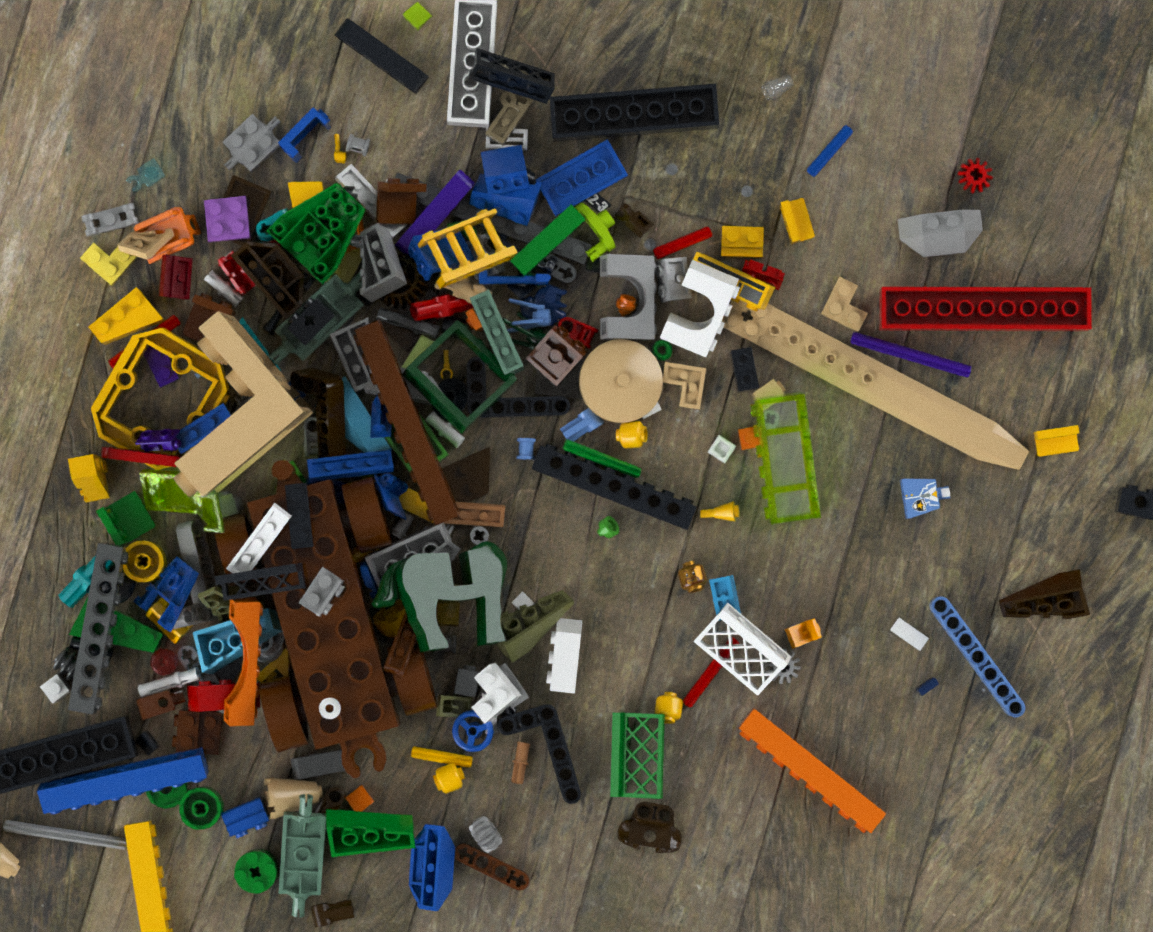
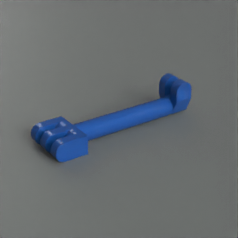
M487 270L478 273L479 284L546 285L551 279L549 274H535L524 277L487 276Z

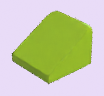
M418 2L402 14L417 31L432 17Z

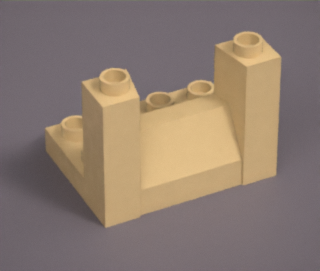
M220 311L216 312L199 327V330L205 337L197 342V345L213 363H221L226 366L229 364L233 370L225 378L241 396H252V398L174 463L180 472L173 479L188 497L193 496L197 491L202 497L207 496L213 490L216 494L221 493L301 426L306 419L315 414V411L304 398L298 397L295 401L293 400L300 395L298 391L288 384L287 378L238 320Z

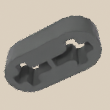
M549 254V255H548L547 257H545L542 261H544V260H547V261H548L549 258H550L551 256H554V255ZM557 257L558 261L555 265L557 269H553L549 275L562 283H572L576 278L575 268ZM561 268L564 271L571 269L572 278L567 277V279H564V275L559 272V269Z

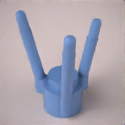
M508 299L510 303L537 309V311H533L532 319L513 321L511 325H523L521 327L526 330L551 325L550 309H545V305ZM514 328L507 329L508 333L518 331Z

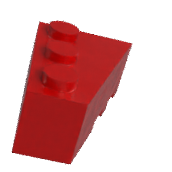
M232 679L219 680V684H211V681H199V685H188V711L224 710L225 699L232 692L236 683H232ZM258 694V698H255V706L257 708H260V694Z

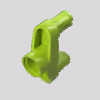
M582 202L574 208L586 219L587 224L599 238L600 242L585 252L588 258L590 257V260L595 262L604 253L611 252L616 248L613 238L608 231L610 227L615 225V221L605 209L596 215Z

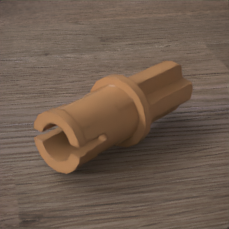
M517 741L515 760L512 761L514 762L512 783L523 784L526 765H529L527 762L529 743Z

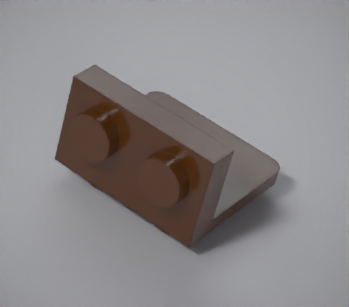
M388 178L387 181H378L376 221L382 224L414 223L416 218L417 192H426L427 184L420 183L417 178H406V181H400V178Z
M201 293L200 296L195 294L192 299L194 305L183 329V335L199 342L205 337L199 330V327L218 311L233 317L236 311L231 309L232 305L220 301V304L213 302V297Z

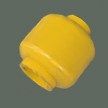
M640 421L621 423L620 428L616 429V440L620 441L623 448H640L647 442V427L643 426Z
M665 692L664 695L657 697L654 714H665L664 723L674 724L675 721L681 718L683 701L677 697L676 693Z
M450 763L436 769V775H433L438 791L442 790L443 793L447 794L462 788V780L465 779L461 767L457 768L454 763Z

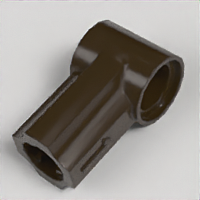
M340 785L331 786L315 813H326V809L338 810L346 797L345 789ZM331 791H339L341 799L333 800L330 796Z
M352 900L331 904L327 902L311 906L314 927L333 924L335 921L355 917Z

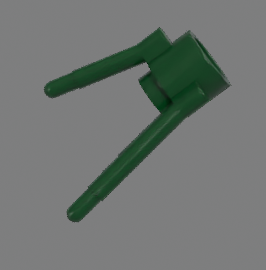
M520 312L516 313L522 320H528ZM502 318L504 323L527 335L525 340L528 342L511 338L513 344L525 346L533 350L546 336V334L542 333L543 329L539 327L528 331L519 325L513 326L511 325L512 321Z

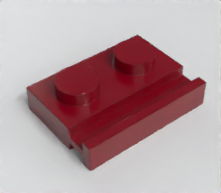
M162 255L160 297L182 300L190 299L193 258Z

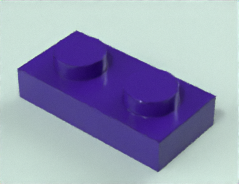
M151 346L146 349L144 356L160 388L180 379L178 374L172 369L169 356Z

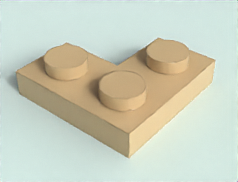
M839 276L821 315L859 332L868 313L849 304L858 285Z
M665 362L663 383L682 386L679 407L700 410L706 368Z

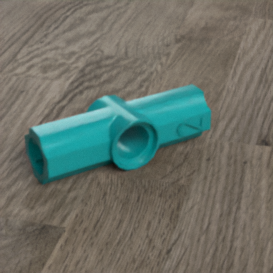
M96 555L87 565H83L75 571L73 580L58 595L61 601L68 607L73 608L86 593H89ZM109 560L106 563V569L109 570L114 562Z

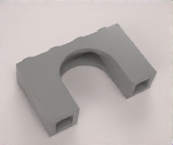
M621 254L600 256V277L627 279L636 287L639 295L638 307L630 317L600 318V339L636 341L655 339L657 326L654 323V315L656 314L657 306L654 303V294L656 293L657 285L654 282V274L657 265L654 261V256Z

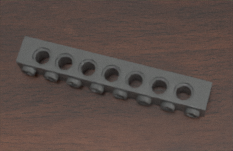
M98 543L68 710L93 715L97 713V710L101 709L102 698L99 697L100 690L104 689L106 677H103L104 668L107 669L110 656H107L108 648H111L113 644L111 630L117 622V615L114 614L115 607L119 606L121 594L118 593L119 585H123L125 573H122L123 564L126 565L128 561L126 547ZM109 560L115 563V570L113 572H109L106 569V563ZM105 581H108L112 586L109 593L104 592L102 589V584ZM101 602L106 603L108 606L105 614L98 610ZM97 623H101L104 626V632L101 635L95 632L94 627ZM93 644H97L100 647L98 655H94L91 652ZM90 664L96 667L97 672L95 676H91L87 672V667ZM86 685L90 686L93 690L91 697H87L83 693Z

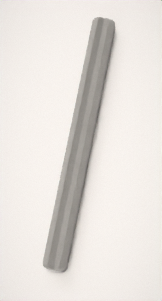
M6 820L3 826V831L122 850L127 849L126 838L11 820Z

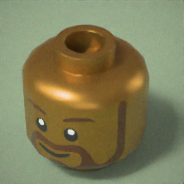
M695 561L682 564L683 568L678 571L681 588L688 591V593L703 590L707 584L703 565L695 564Z

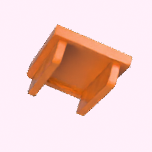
M181 207L171 208L134 225L135 232L155 230L156 234H162L166 229H172L175 235L153 257L147 260L149 264L161 260L162 255H173L194 244L193 235L201 234L195 215H185ZM190 220L193 222L195 230L191 227Z

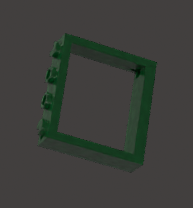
M459 320L449 327L403 372V376L461 434L506 393L517 380L514 372L504 375L495 353H491L485 347V343L480 338H476L471 333L469 327ZM454 333L504 382L468 418L417 368Z

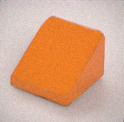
M363 785L345 797L353 810L362 812L374 802Z

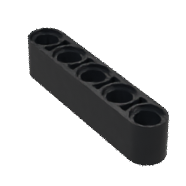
M346 18L335 33L339 40L415 94L419 92L429 78L419 68L348 18Z

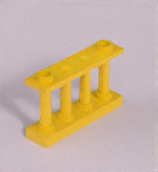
M488 209L481 210L475 217L438 232L429 231L422 235L418 247L421 248L429 245L441 270V276L436 281L439 289L507 262L518 253L514 245L508 248L503 246L490 220L497 213L496 209L490 211ZM483 223L496 249L494 254L488 255V253H485L473 226ZM465 230L478 256L477 261L472 263L470 260L467 261L454 235ZM447 238L460 264L459 268L452 270V268L448 267L436 241Z

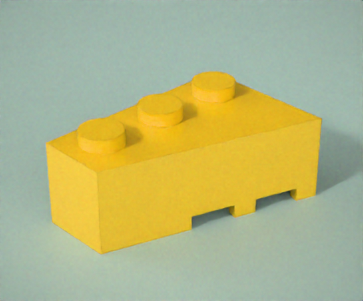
M136 287L88 326V328L102 344L106 345L162 323L165 319L142 291Z
M94 454L68 459L71 479L77 489H82L80 490V495H84L85 503L110 498L105 474L108 472L106 460Z

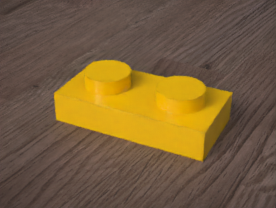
M408 488L399 498L403 509L430 522L426 513L428 509L426 502L421 501L418 492Z

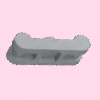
M134 203L81 216L82 222L85 223L87 229L85 230L86 237L138 224V218L135 217L133 211L135 210ZM126 213L127 219L122 221L120 214ZM99 220L100 227H95L93 221Z

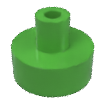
M607 516L599 521L597 533L599 536L604 535L610 539L619 533L618 523L614 518Z

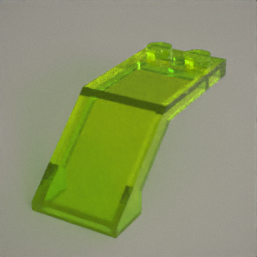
M143 469L139 472L146 510L198 514L207 523L204 527V532H225L219 497L215 490L205 497H202L198 491L193 496L188 497L173 479L179 472Z

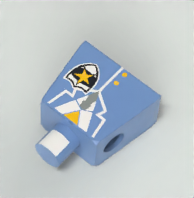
M936 479L900 480L906 519L939 509V500L950 498L949 486L937 488Z

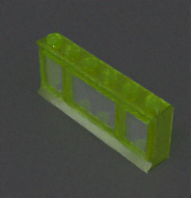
M796 392L753 398L754 404H750L751 416L756 418V425H753L754 437H758L759 445L755 447L757 458H761L762 466H758L760 479L764 478V486L761 487L762 498L767 501V507H764L765 520L769 519L770 524L773 525L776 523L821 518L805 393Z

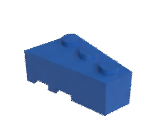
M480 174L472 190L469 204L479 209H488V211L496 209L497 213L495 215L527 226L535 209L542 183L529 184L527 189L488 195L485 175Z

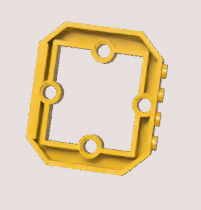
M165 328L132 335L91 407L98 437L117 448L144 451L140 445H135L137 441L136 434L139 430L151 429L145 425L131 429L108 415L122 391L136 385L138 378L134 370L149 345L172 358L171 366L177 374H187L193 370L212 381L197 410L188 416L187 425L193 422L196 415L203 416L222 403H227L230 397L227 394L229 386L225 378L223 365L221 363H213L200 348ZM180 358H185L188 361V367L185 370L180 369L178 366ZM123 373H127L131 377L128 385L123 384L121 381ZM163 448L160 451L149 452L184 456L189 450L182 454L178 449L170 452L169 450L164 451ZM145 463L155 470L171 467Z

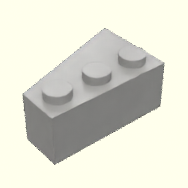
M379 223L360 232V235L364 236L360 240V244H363V248H360V257L362 258V269H360L362 288H360V295L370 302L407 284L390 231Z
M365 318L330 334L356 393L365 390V385L371 382L369 374L372 371L369 365L366 366L361 356L364 352L361 345L357 346L353 334H356V328L370 323L369 318Z

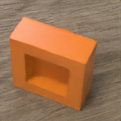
M472 308L465 312L468 316L466 321L470 328L476 331H483L484 329L475 309Z
M759 426L738 429L741 450L762 447Z

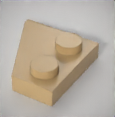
M473 276L444 287L454 291L452 296L464 299L471 303L470 297L488 290L483 284H479Z

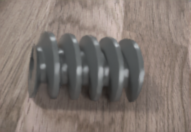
M69 646L53 661V663L55 662L54 670L61 668L59 674L61 676L67 674L66 681L74 678L77 660H74L75 652L68 654ZM91 669L87 672L92 676L95 670ZM86 685L83 691H85L89 686Z

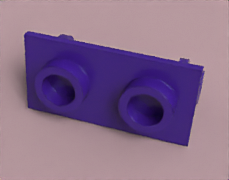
M180 429L145 430L141 433L135 445H140L141 449L146 452L160 451L162 448L164 451L177 450L181 447V441L177 439Z

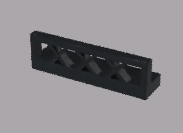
M479 48L475 51V61L469 73V79L545 104L548 103L549 97H551L555 89V73ZM481 57L487 59L489 62L481 60ZM540 77L547 78L548 81L542 80Z
M302 562L215 576L216 585L221 584L224 601L306 588ZM298 572L300 585H292L286 579L291 573ZM271 576H275L281 581L274 589L266 584ZM251 579H255L261 584L255 592L246 587ZM234 582L241 587L236 595L229 596L227 583Z

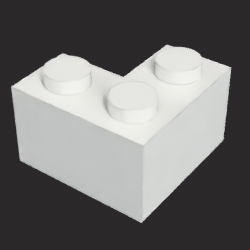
M492 663L474 677L487 694L471 708L485 724L491 722L522 695L496 663Z

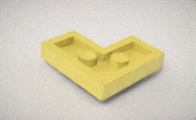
M93 242L80 259L113 286L137 259V256L120 252L118 247L109 256Z

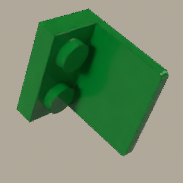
M136 491L131 492L107 507L96 510L115 545L124 546L156 527Z

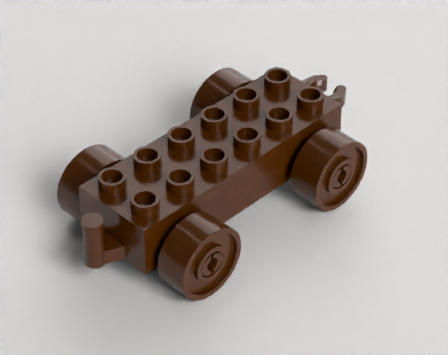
M279 460L272 467V474L278 479L276 495L247 502L254 530L274 503L288 512L285 485L303 483L297 476L295 467L288 461ZM373 476L343 484L342 492L346 506L341 508L333 481L325 480L307 485L314 547L292 549L288 521L261 557L265 568L302 562L306 588L272 593L300 695H298L291 675L259 683L261 704L274 747L280 753L308 745L310 743L306 724L308 722L316 750L340 743L342 765L352 778H358L361 775V769L354 759L355 753L361 748H367L372 751L374 755L373 766L376 771L380 772L384 769L387 755L385 747L379 739L378 732L401 725L393 697H400L406 716L437 708L436 696L424 653H420L418 642L404 676L385 672L383 669V658L348 537L349 534L354 533L361 554L392 545L386 516L379 492L374 484ZM245 512L213 521L216 543L225 574H232L226 568L253 533ZM261 559L253 570L263 569ZM324 567L344 580L342 585L345 588L339 597L334 596L330 602L333 606L327 615L322 614L319 617L301 605L299 601L320 569ZM298 572L291 573L286 581L292 585H300ZM271 576L268 579L270 587L273 589L281 582L275 576ZM251 579L246 586L256 584L259 582H257L255 579ZM234 582L229 583L231 587H238ZM391 646L387 647L388 654L390 652ZM334 698L340 703L341 711L336 718L326 719L320 714L319 705L322 700ZM328 704L326 711L329 713L333 712L334 707Z

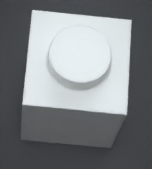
M56 674L40 686L52 704L60 701L72 690L71 686L60 674Z

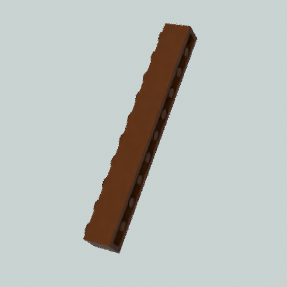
M378 319L356 328V334H353L357 346L361 345L364 352L361 354L363 362L366 366L369 365L372 371L369 374L373 385H377L379 388L378 398L382 405H386L388 410L386 412L387 420L396 429V432H394L395 439L398 444L401 443L403 446L402 456L406 463H410L412 468L410 471L411 478L414 483L418 482L420 487L418 494L421 501H425L428 509L426 513L430 522L434 521L435 525L458 517L460 511L381 320Z

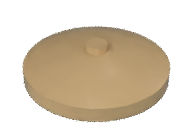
M616 339L597 346L584 360L579 374V388L585 404L595 415L609 422L627 423L642 418L654 408L662 392L663 377L657 359L645 346L631 340Z

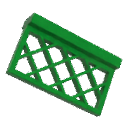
M612 713L610 797L663 799L665 714ZM629 717H635L641 723L634 731L629 727ZM651 718H659L658 728L653 732L646 723ZM642 727L650 734L644 742L636 735ZM632 737L640 744L634 752L628 747V741ZM652 738L658 743V749L654 753L646 746ZM642 748L650 755L644 763L636 756ZM632 758L640 766L633 773L628 769V762ZM652 759L657 763V770L653 774L645 767ZM641 769L649 776L643 784L635 777ZM633 779L639 788L634 793H627V783ZM651 780L657 785V794H650L645 788Z

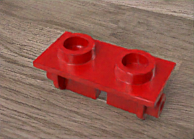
M231 251L227 256L217 260L218 266L229 277V280L236 288V292L244 296L256 284L233 259L231 255L234 251Z
M752 259L750 261L745 260L742 272L774 286L775 290L779 291L785 273L781 272L782 270L768 266L765 272L762 271L764 264Z

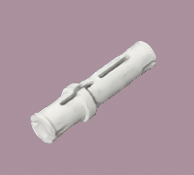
M198 667L183 672L177 671L174 672V675L138 685V691L143 698L171 688H181L187 683L201 680V673Z

